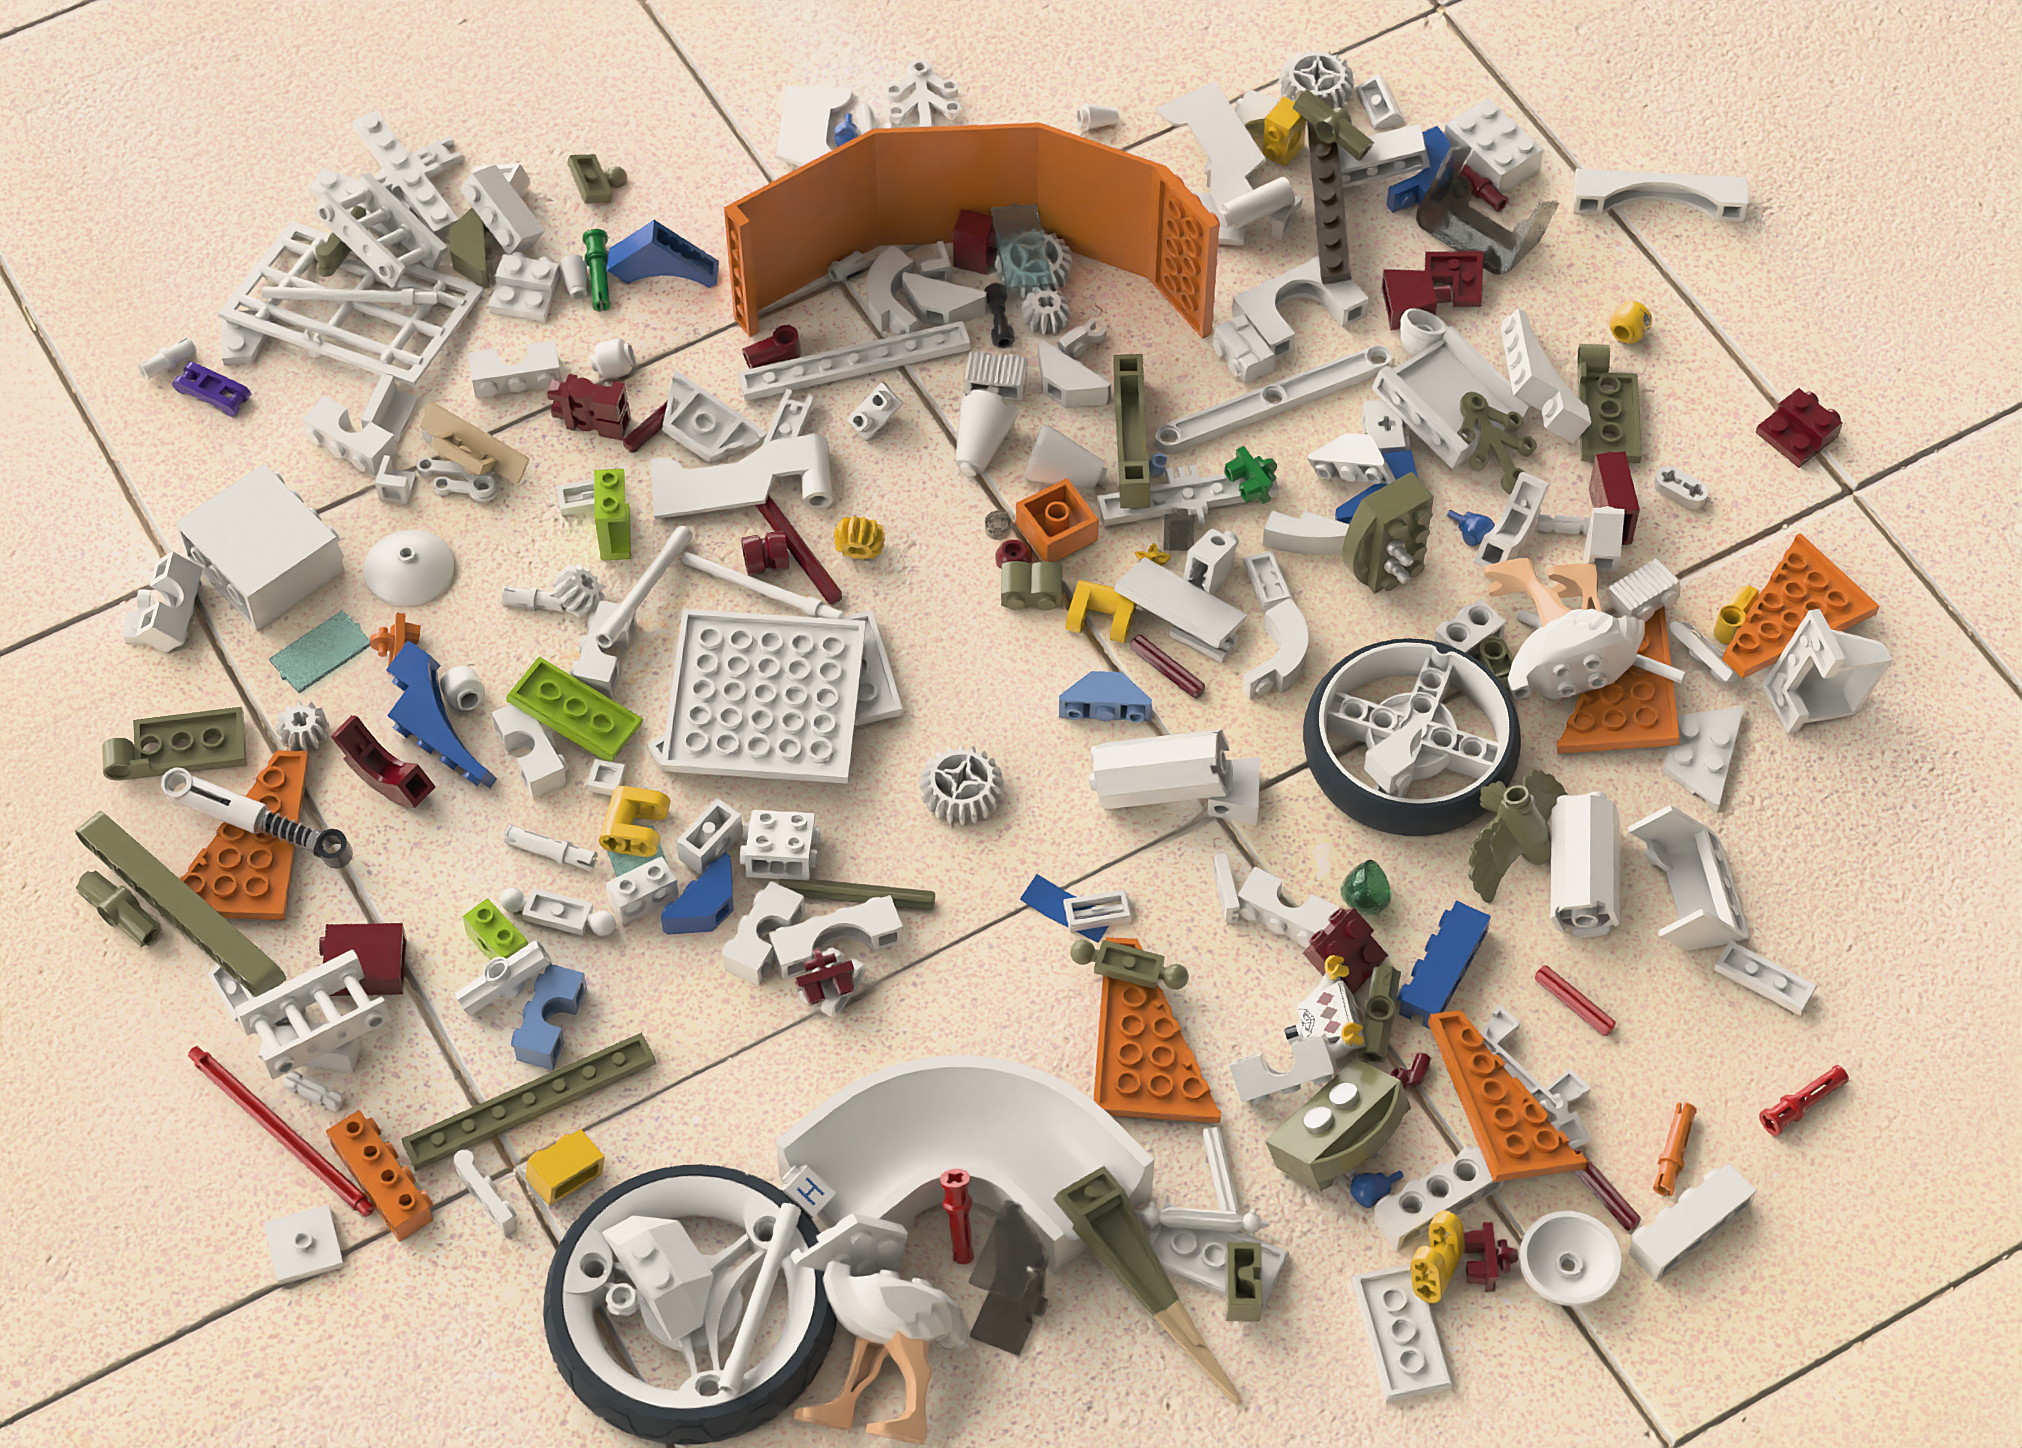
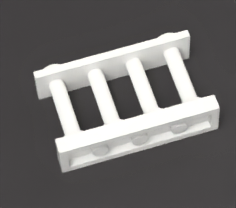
M370 172L360 176L352 195L336 201L327 191L322 192L313 212L392 289L397 287L407 266L420 260L426 267L433 270L439 266L448 248ZM361 203L371 214L356 220L347 209ZM381 223L391 233L376 239L367 228ZM401 242L411 252L396 258L386 248Z
M353 949L234 1008L245 1034L249 1036L258 1031L270 1053L262 1057L272 1080L288 1074L292 1070L391 1021L384 999L380 997L371 1002L360 985L359 980L365 978ZM347 987L359 1008L341 1017L329 995ZM317 1002L329 1023L311 1031L299 1010ZM288 1017L300 1038L281 1046L269 1025Z

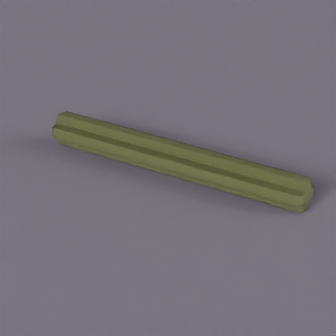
M780 879L779 885L808 898L866 903L872 898H883L890 895L894 906L927 910L934 908L936 900L935 892L928 890L819 879Z

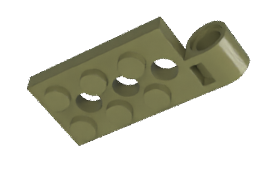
M1579 343L1577 355L1578 398L1583 404L1588 406L1591 419L1589 427L1580 435L1581 461L1594 462L1596 454L1607 451H1625L1628 463H1640L1642 450L1638 374L1608 373L1610 345ZM1609 384L1612 385L1615 388V390L1606 391L1602 389L1601 386ZM1612 408L1617 413L1608 415L1602 409ZM1607 431L1614 432L1618 437L1610 439L1605 437L1603 433Z
M242 706L133 720L134 744L126 738H111L102 744L103 775L115 781L161 776L170 769L177 767L184 768L188 772L247 765L244 711ZM211 735L221 736V739L215 744L205 742ZM180 739L190 740L189 744L183 748L174 746ZM148 743L159 744L154 751L146 752L143 750L144 746Z

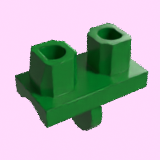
M1245 446L1236 449V458L1225 464L1224 474L1230 482L1240 478L1245 479L1246 482L1239 485V492L1246 503L1260 499L1265 504L1271 501V496L1268 493L1272 488V482L1277 479L1274 472L1278 465L1272 458L1263 460L1261 456H1257L1254 459Z

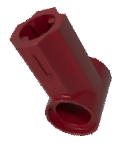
M791 325L779 326L774 330L771 337L742 348V354L748 368L752 369L779 361L783 362L799 358L801 356V347L797 329Z

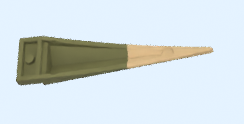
M1102 1166L1059 1191L1053 1200L1074 1224L1072 1227L1073 1231L1230 1400L1238 1405L1241 1402V1396L1193 1323L1159 1262L1125 1190L1108 1169Z

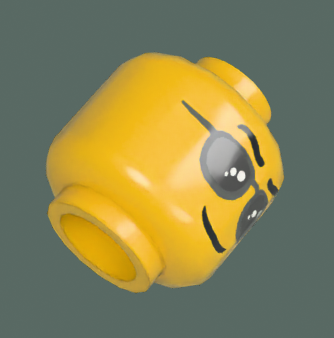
M1630 300L1624 302L1610 318L1609 326L1613 336L1618 341L1633 344L1643 338L1651 328L1653 320L1649 309L1644 304Z

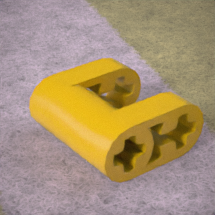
M1079 580L1068 611L1065 630L1081 633L1090 609L1115 615L1111 626L1110 640L1126 643L1137 604L1115 592L1114 587Z
M628 786L616 787L613 790L598 842L600 846L607 851L641 857L654 856L657 853L660 835L651 828L633 825L634 818L649 820L665 819L671 804L670 798L663 792Z
M1440 1211L1435 1214L1429 1226L1430 1247H1420L1410 1264L1413 1292L1419 1299L1427 1303H1436L1441 1299L1465 1250L1462 1221L1458 1216L1448 1211Z

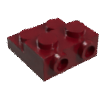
M1797 388L1779 403L1777 410L1757 425L1755 433L1800 468L1839 437L1843 422L1836 410L1832 408L1827 410L1819 404V399L1812 391L1804 392L1801 388Z
M1354 907L1348 909L1339 908L1328 918L1330 922L1324 930L1317 931L1309 939L1310 945L1303 954L1323 977L1326 973L1325 962L1327 958L1332 955L1343 957L1344 961L1341 965L1348 967L1349 974L1346 977H1340V981L1342 980L1354 995L1372 975L1373 968L1380 966L1389 955L1371 936L1374 929Z

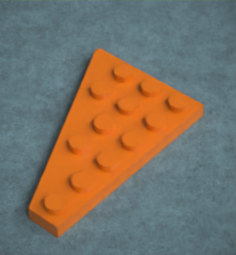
M1663 606L1656 610L1650 619L1644 622L1645 634L1637 654L1671 666L1665 607ZM1632 665L1614 683L1582 693L1575 705L1574 712L1566 722L1567 726L1560 740H1557V754L1680 745L1673 680Z
M276 750L268 761V766L258 774L256 783L245 797L267 805L274 815L279 813L281 818L287 816L289 821L294 819L296 824H299L309 764L308 751ZM223 822L216 830V836L206 849L202 848L188 867L187 873L180 880L224 918L285 920L296 847L294 843L288 844L286 840L280 841L279 837L272 838L271 834L265 835L261 832L254 834Z

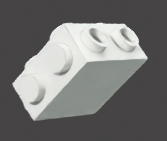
M752 810L750 823H744L743 841L747 842V845H741L740 864L746 865V877L809 880L811 868L817 867L818 850L813 848L814 845H820L821 828L815 826V813Z

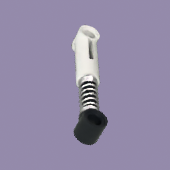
M172 768L162 777L161 788L171 803L177 807H188L254 834L261 832L265 835L271 834L272 838L279 837L280 841L286 840L288 844L294 843L295 847L302 846L303 850H307L314 854V856L323 859L324 863L330 868H343L352 860L353 848L344 833L338 829L332 828L322 831L316 828L311 830L310 825L304 827L302 822L296 824L294 819L289 821L287 816L281 818L279 813L274 815L267 805L192 776L184 768ZM186 783V787L182 791L174 792L179 784ZM341 844L337 852L328 853L332 845Z

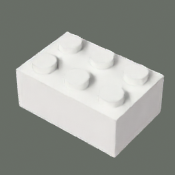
M1491 99L1483 100L1445 123L1444 135L1450 144L1452 155L1462 165L1468 164L1483 178H1489L1492 181V186L1500 193H1506L1540 172L1544 149Z

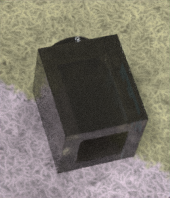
M1170 508V514H1164L1163 551H1189L1194 545L1195 515H1188V509Z

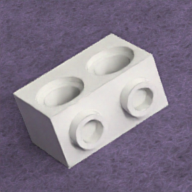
M1480 598L1472 605H1465L1451 621L1446 620L1441 623L1436 629L1435 641L1455 647L1476 659L1483 639L1490 636L1503 639L1506 621Z
M662 856L605 883L608 903L622 926L679 898L677 880Z

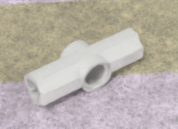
M535 940L508 959L503 957L494 958L487 963L482 976L455 993L456 998L469 1016L483 1009L499 997L511 999L523 989L524 981L552 964L550 956L542 944Z

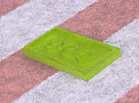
M540 656L507 694L506 702L609 762H613L644 720L642 717Z

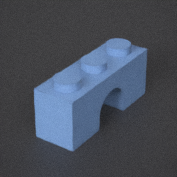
M550 964L545 968L543 974H538L534 985V997L532 1001L528 1000L526 1002L521 1028L515 1029L511 1039V1046L514 1047L517 1061L549 1070L554 1069L564 1045V1038L561 1027L550 1025L546 1021L550 1016L560 1012L576 1016L587 990L584 973Z

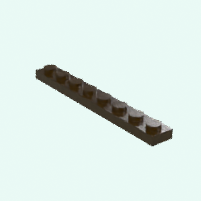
M1333 96L1320 98L1329 107L1335 108ZM1307 120L1320 274L1323 285L1352 279L1340 152L1337 143H1325L1320 140L1315 132V126Z

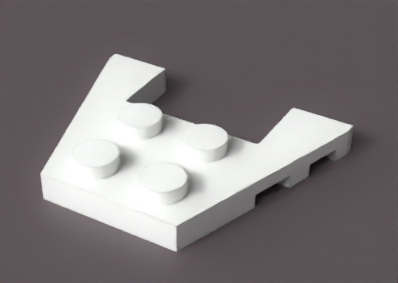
M1500 1004L1496 1006L1487 1026L1485 1025L1481 1032V1035L1485 1038L1483 1043L1494 1056L1499 1055L1506 1063L1504 1068L1512 1078L1517 1077L1538 1103L1549 1098L1552 1106L1556 1108L1553 1095L1563 1092L1567 1097L1568 1104L1590 1094L1591 1087L1570 1068L1549 1087L1545 1088L1504 1051L1500 1045L1519 1030L1520 1022Z

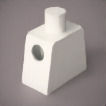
M1210 529L1188 551L1183 579L1214 595L1233 568L1236 547L1239 543L1238 537L1230 531L1221 533L1215 529Z
M1260 757L1232 759V790L1228 791L1226 796L1208 798L1207 814L1214 817L1257 824Z

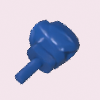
M850 113L845 115V122H842L835 128L837 147L858 137L857 127L852 122V114Z
M1449 510L1447 513L1448 517L1460 522L1459 530L1462 531L1463 540L1470 546L1481 544L1484 535L1495 527L1493 520L1482 514L1467 512L1463 516L1452 510Z
M1400 1170L1387 1177L1382 1172L1376 1174L1361 1173L1352 1179L1350 1193L1358 1204L1365 1208H1371L1376 1200H1380L1390 1194L1392 1190L1391 1184L1402 1179L1404 1175Z

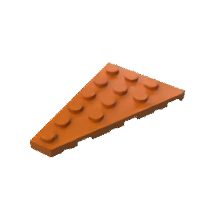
M1799 533L1795 536L1790 548L1785 552L1782 561L1775 568L1766 587L1761 591L1758 600L1751 607L1742 626L1735 633L1732 642L1727 646L1722 660L1743 679L1777 662L1809 610L1820 609L1830 629L1841 632L1877 615L1880 606L1805 536Z
M1106 937V941L1143 950L1138 939ZM1103 976L1093 1101L1110 1116L1220 1123L1221 1111L1220 1109L1218 1110L1210 1093V1088L1201 1075V1069L1191 1048H1188L1178 1021L1172 1015V1009L1163 990L1159 988L1158 984L1156 989Z

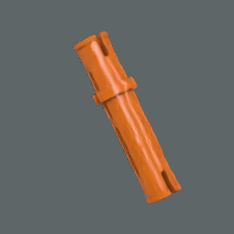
M1681 1102L1677 1103L1664 1152L1660 1154L1657 1162L1660 1166L1653 1190L1662 1196L1667 1195V1190L1668 1196L1674 1194L1677 1177L1684 1168L1683 1155L1697 1112V1108L1687 1102L1683 1104Z

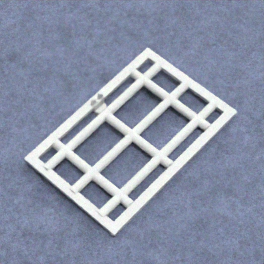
M290 221L217 313L219 318L306 348L307 354L311 357L326 355L379 375L383 373L394 376V380L414 387L484 293V287L415 263L407 266L403 273L435 283V286L430 288L401 278L396 288L401 290L402 288L415 289V292H437L438 303L455 308L442 327L423 321L435 304H420L410 317L370 302L332 301L342 306L329 323L326 324L278 307L283 299H268L267 302L249 297L248 295L262 277L281 283L278 287L330 289L300 278L314 259L317 260L316 247L326 244L330 234ZM297 235L314 242L309 246L295 241L293 238ZM285 249L303 255L289 274L270 268ZM351 251V252L349 253V254H352V255H354V256L359 257V256H358L355 252H353V251ZM345 258L338 267L363 276L354 290H369L375 281L388 285L367 265ZM449 288L466 295L461 299L444 292ZM243 306L258 313L254 317L237 311V309ZM355 309L403 326V328L390 346L340 329V326ZM271 316L308 330L302 334L267 320ZM309 330L316 332L314 338L311 337ZM415 331L434 337L420 357L401 350ZM319 334L379 354L381 358L375 360L322 341ZM393 360L410 365L412 368L406 371L390 364Z

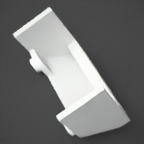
M1671 805L1628 827L1629 833L1646 842L1648 848L1646 849V856L1649 862L1666 872L1679 915L1678 920L1658 931L1660 937L1686 951L1727 945L1730 940L1738 943L1748 938V927L1720 839L1712 829Z

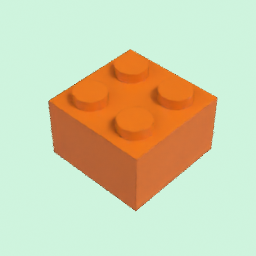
M1068 478L1016 503V525L1044 562H1056L1098 541L1099 519Z

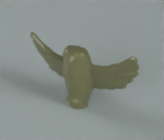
M1531 768L1528 776L1523 778L1522 785H1515L1507 789L1503 782L1498 781L1497 783L1489 784L1488 787L1484 786L1481 788L1480 805L1483 808L1496 812L1497 816L1495 820L1490 821L1489 828L1481 830L1479 838L1471 843L1470 849L1472 854L1469 858L1471 869L1468 876L1473 881L1474 890L1480 894L1482 900L1486 903L1494 900L1501 879L1520 855L1535 865H1542L1551 858V835L1547 821L1552 814V808L1557 805V798L1568 794L1565 792L1563 785L1556 781L1553 775L1545 774L1542 770L1537 771Z

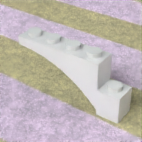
M1517 308L1511 316L1509 315L1503 320L1500 327L1513 396L1542 411L1545 429L1574 443L1591 424L1588 406L1579 400L1556 372L1535 337L1527 312Z

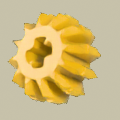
M853 515L852 518L843 517L842 521L837 523V528L834 531L835 550L842 552L843 556H850L853 559L860 558L864 561L867 558L875 559L878 554H881L882 548H884V526L877 524L875 519H866L865 516L863 518Z

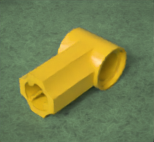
M1750 585L1740 586L1729 603L1720 609L1713 631L1716 640L1723 644L1732 642L1735 633L1740 629L1751 607L1759 598L1758 589Z

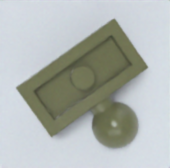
M596 154L569 155L567 165L584 204L611 202L613 193L610 187L620 188L627 182V173L619 166L610 167L606 172H603Z

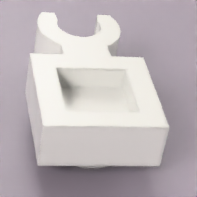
M1563 1092L1553 1095L1556 1108L1552 1106L1549 1098L1539 1102L1551 1118V1124L1558 1132L1563 1131L1570 1139L1568 1144L1572 1149L1591 1141L1577 1110L1568 1113V1100Z

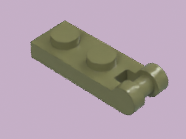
M358 205L354 206L350 212L356 220L367 216L366 208ZM334 232L329 235L326 244L318 245L315 249L316 259L319 261L317 263V272L322 277L332 276L352 251Z

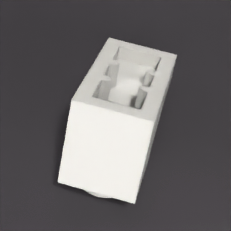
M1415 720L1366 752L1364 770L1388 794L1398 788H1405L1413 780L1415 760L1411 757V754L1420 745L1422 727Z

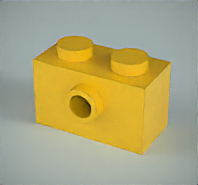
M579 1129L571 1135L566 1134L548 1149L535 1152L527 1160L525 1179L547 1205L551 1206L602 1175L605 1156L583 1130Z

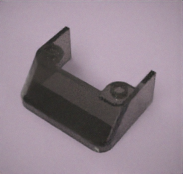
M1470 146L1450 147L1417 210L1416 221L1420 228L1456 251H1483V268L1495 275L1506 274L1540 242L1560 203L1556 200L1538 202L1530 218L1519 221L1513 231L1510 232L1468 205L1473 196L1474 188L1472 182L1460 173L1473 148Z
M1006 1199L968 1281L970 1285L989 1291L970 1332V1338L1020 1356L1037 1316L1040 1318L1044 1316L1049 1303V1299L1044 1296L1046 1269L1050 1256L1046 1255V1247L1021 1204Z

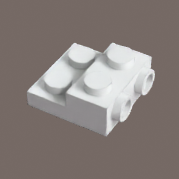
M513 252L511 255L503 254L495 275L496 286L488 305L489 312L545 322L561 279L559 264L549 257H540L539 260L527 258L521 252Z

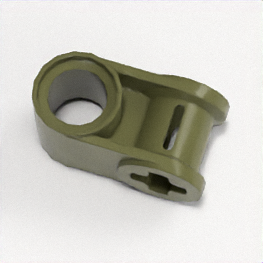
M1496 636L1487 637L1480 644L1477 660L1500 680L1506 691H1509L1508 677L1514 659L1503 639ZM1487 654H1493L1497 657H1490Z

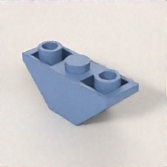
M1090 671L1059 695V717L1071 720L1088 718L1101 721H1151L1152 699L1123 672Z

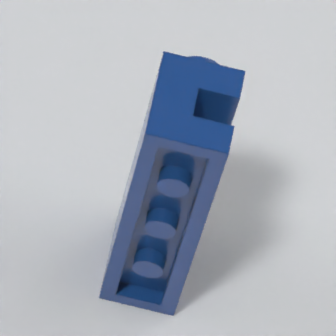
M1457 900L1451 911L1447 909L1444 911L1438 927H1441L1439 933L1430 936L1425 947L1427 954L1424 960L1418 958L1412 969L1411 976L1414 977L1410 985L1405 983L1399 992L1397 1001L1401 1002L1400 1016L1411 1020L1413 1015L1416 1014L1423 1018L1422 1026L1431 1030L1428 1024L1430 1015L1445 1012L1488 933L1491 920L1490 915Z

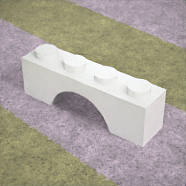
M1248 89L1244 98L1238 99L1234 110L1252 138L1264 137L1265 117L1277 105L1279 98ZM1209 159L1204 168V174L1207 175L1206 187L1210 188L1212 167Z
M890 895L883 898H872L858 906L843 907L835 913L823 917H811L804 923L794 926H783L775 932L769 933L770 945H773L774 960L782 981L812 972L813 970L806 972L803 962L815 959L813 949L820 948L821 950L825 945L835 940H857L867 945L873 952L904 942L903 925Z

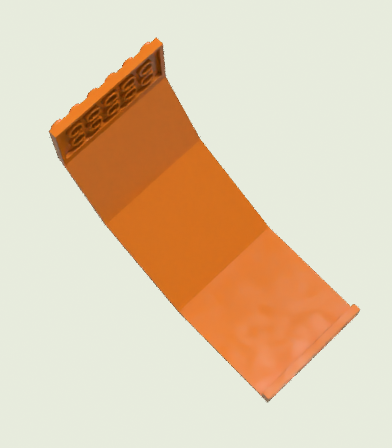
M1040 122L871 129L724 207L733 314L735 321L749 337L759 333V310L828 274V267L831 266L833 261L839 262L855 251H859L863 255L878 246L937 244L938 241L953 243V229L961 209L995 217V229L998 230L997 241L1009 240L1011 233L1019 236L1021 229L1029 233L1034 228L1036 232L1040 233L1045 228L1047 235L1055 233L1057 239H1064L1065 246H1068L1071 252L1145 277L1202 339L1212 334L1220 228L1217 216L1213 212H1209L1202 205L1198 195L1192 194L1184 185L1181 177L1174 174L1167 166Z

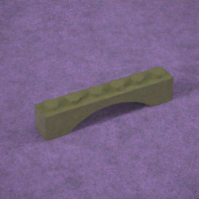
M1143 354L1113 355L1120 509L1150 508Z

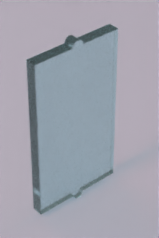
M1013 203L1007 207H992V221L1006 289L1026 287V289L1030 290L1032 287L1052 285L1053 282L1037 205L1017 206V204Z
M341 610L270 657L269 661L278 670L281 679L287 680L300 694L370 647V639L363 633L360 624L354 623Z

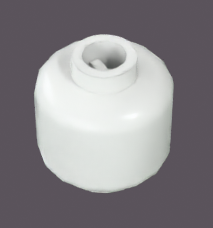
M621 338L597 343L594 348V355L590 356L593 371L599 372L604 379L627 375L631 372L632 366L636 364L631 344L625 343Z
M469 666L453 667L443 675L440 682V689L446 701L456 711L472 710L478 706L485 695L483 683L476 671Z

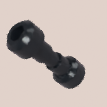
M992 283L984 289V292H987V304L991 306V312L994 315V328L991 330L992 343L996 347L1006 348L1015 341L1014 330L1008 325V320L1005 316V302L1008 300L1007 289L1001 283Z

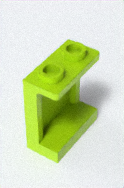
M624 469L594 470L595 525L601 561L631 559L629 503L625 504Z

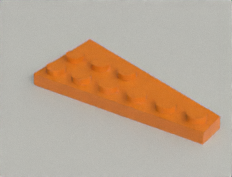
M1461 1010L1430 1015L1428 1024L1493 1182L1584 1170L1588 1161L1581 1153L1578 1155L1568 1144L1570 1139L1563 1131L1558 1132L1547 1119L1548 1113L1517 1077L1512 1078L1504 1068L1506 1063L1499 1055L1494 1056L1483 1043L1485 1038Z

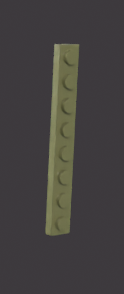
M641 1032L401 1139L402 1145L414 1170L417 1171L460 1150L469 1148L656 1064L655 1057Z

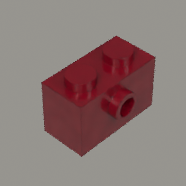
M961 209L953 229V266L955 268L987 275L990 265H995L996 253L998 251V248H995L998 239V230L995 229V217Z

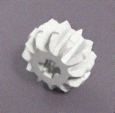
M1050 286L1044 291L1037 287L1035 293L1028 292L1026 301H1023V321L1025 325H1030L1032 332L1041 330L1043 336L1047 331L1056 334L1058 328L1065 329L1067 321L1071 317L1068 297L1063 296L1061 289L1053 292Z
M580 564L565 567L552 583L555 589L553 595L559 599V605H563L566 607L567 613L572 611L577 617L581 615L587 616L592 611H595L599 601H602L605 597L602 592L604 586L598 583V576H593L589 568L584 570Z
M298 701L297 707L294 708L286 705V713H278V723L275 730L283 747L289 746L291 751H297L299 748L302 751H308L310 747L318 750L319 742H326L329 722L322 708H316L312 701L306 706H303V703Z

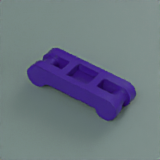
M192 361L184 367L182 376H177L172 382V386L177 392L181 394L187 393L220 408L231 417L237 414L240 410L239 405L242 402H246L252 394L243 384ZM227 392L232 394L230 398L225 396Z

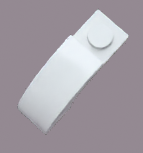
M895 245L884 251L870 267L866 280L868 313L873 324L881 333L890 327L897 336L918 331V319L894 298L896 292L903 287V273L914 274L913 260Z
M1525 472L1519 474L1503 514L1495 527L1484 535L1474 563L1485 567L1517 558L1542 510L1540 507L1549 488V483Z
M1290 598L1265 612L1263 629L1277 645L1278 652L1268 661L1243 674L1242 692L1248 699L1258 694L1263 695L1267 693L1273 686L1282 694L1298 680L1304 669L1309 638L1308 628L1303 614Z

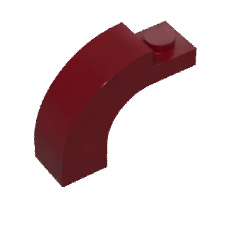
M351 715L330 736L346 755L343 760L370 787L396 804L416 808L436 788L418 764L403 762L390 754L375 739L358 716Z

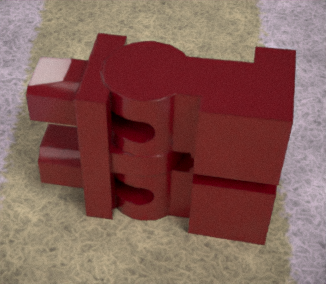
M568 374L566 382L551 380L547 396L548 400H554L551 406L553 418L565 420L566 429L575 430L577 427L582 431L597 430L599 436L623 441L631 420L625 383L613 381L611 387L593 384L590 379L578 378L577 375Z

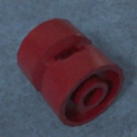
M783 530L766 533L764 538H760L758 535L741 537L743 557L748 576L763 574L766 568H770L773 572L790 569Z

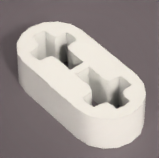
M1673 466L1661 467L1656 473L1654 488L1658 493L1691 510H1698L1705 506L1709 493L1705 483ZM1668 479H1672V480H1673V481H1670L1669 483L1663 482V481H1667ZM1694 492H1696V493L1699 494V495H1695L1694 497H1691V496H1690V495L1694 494Z

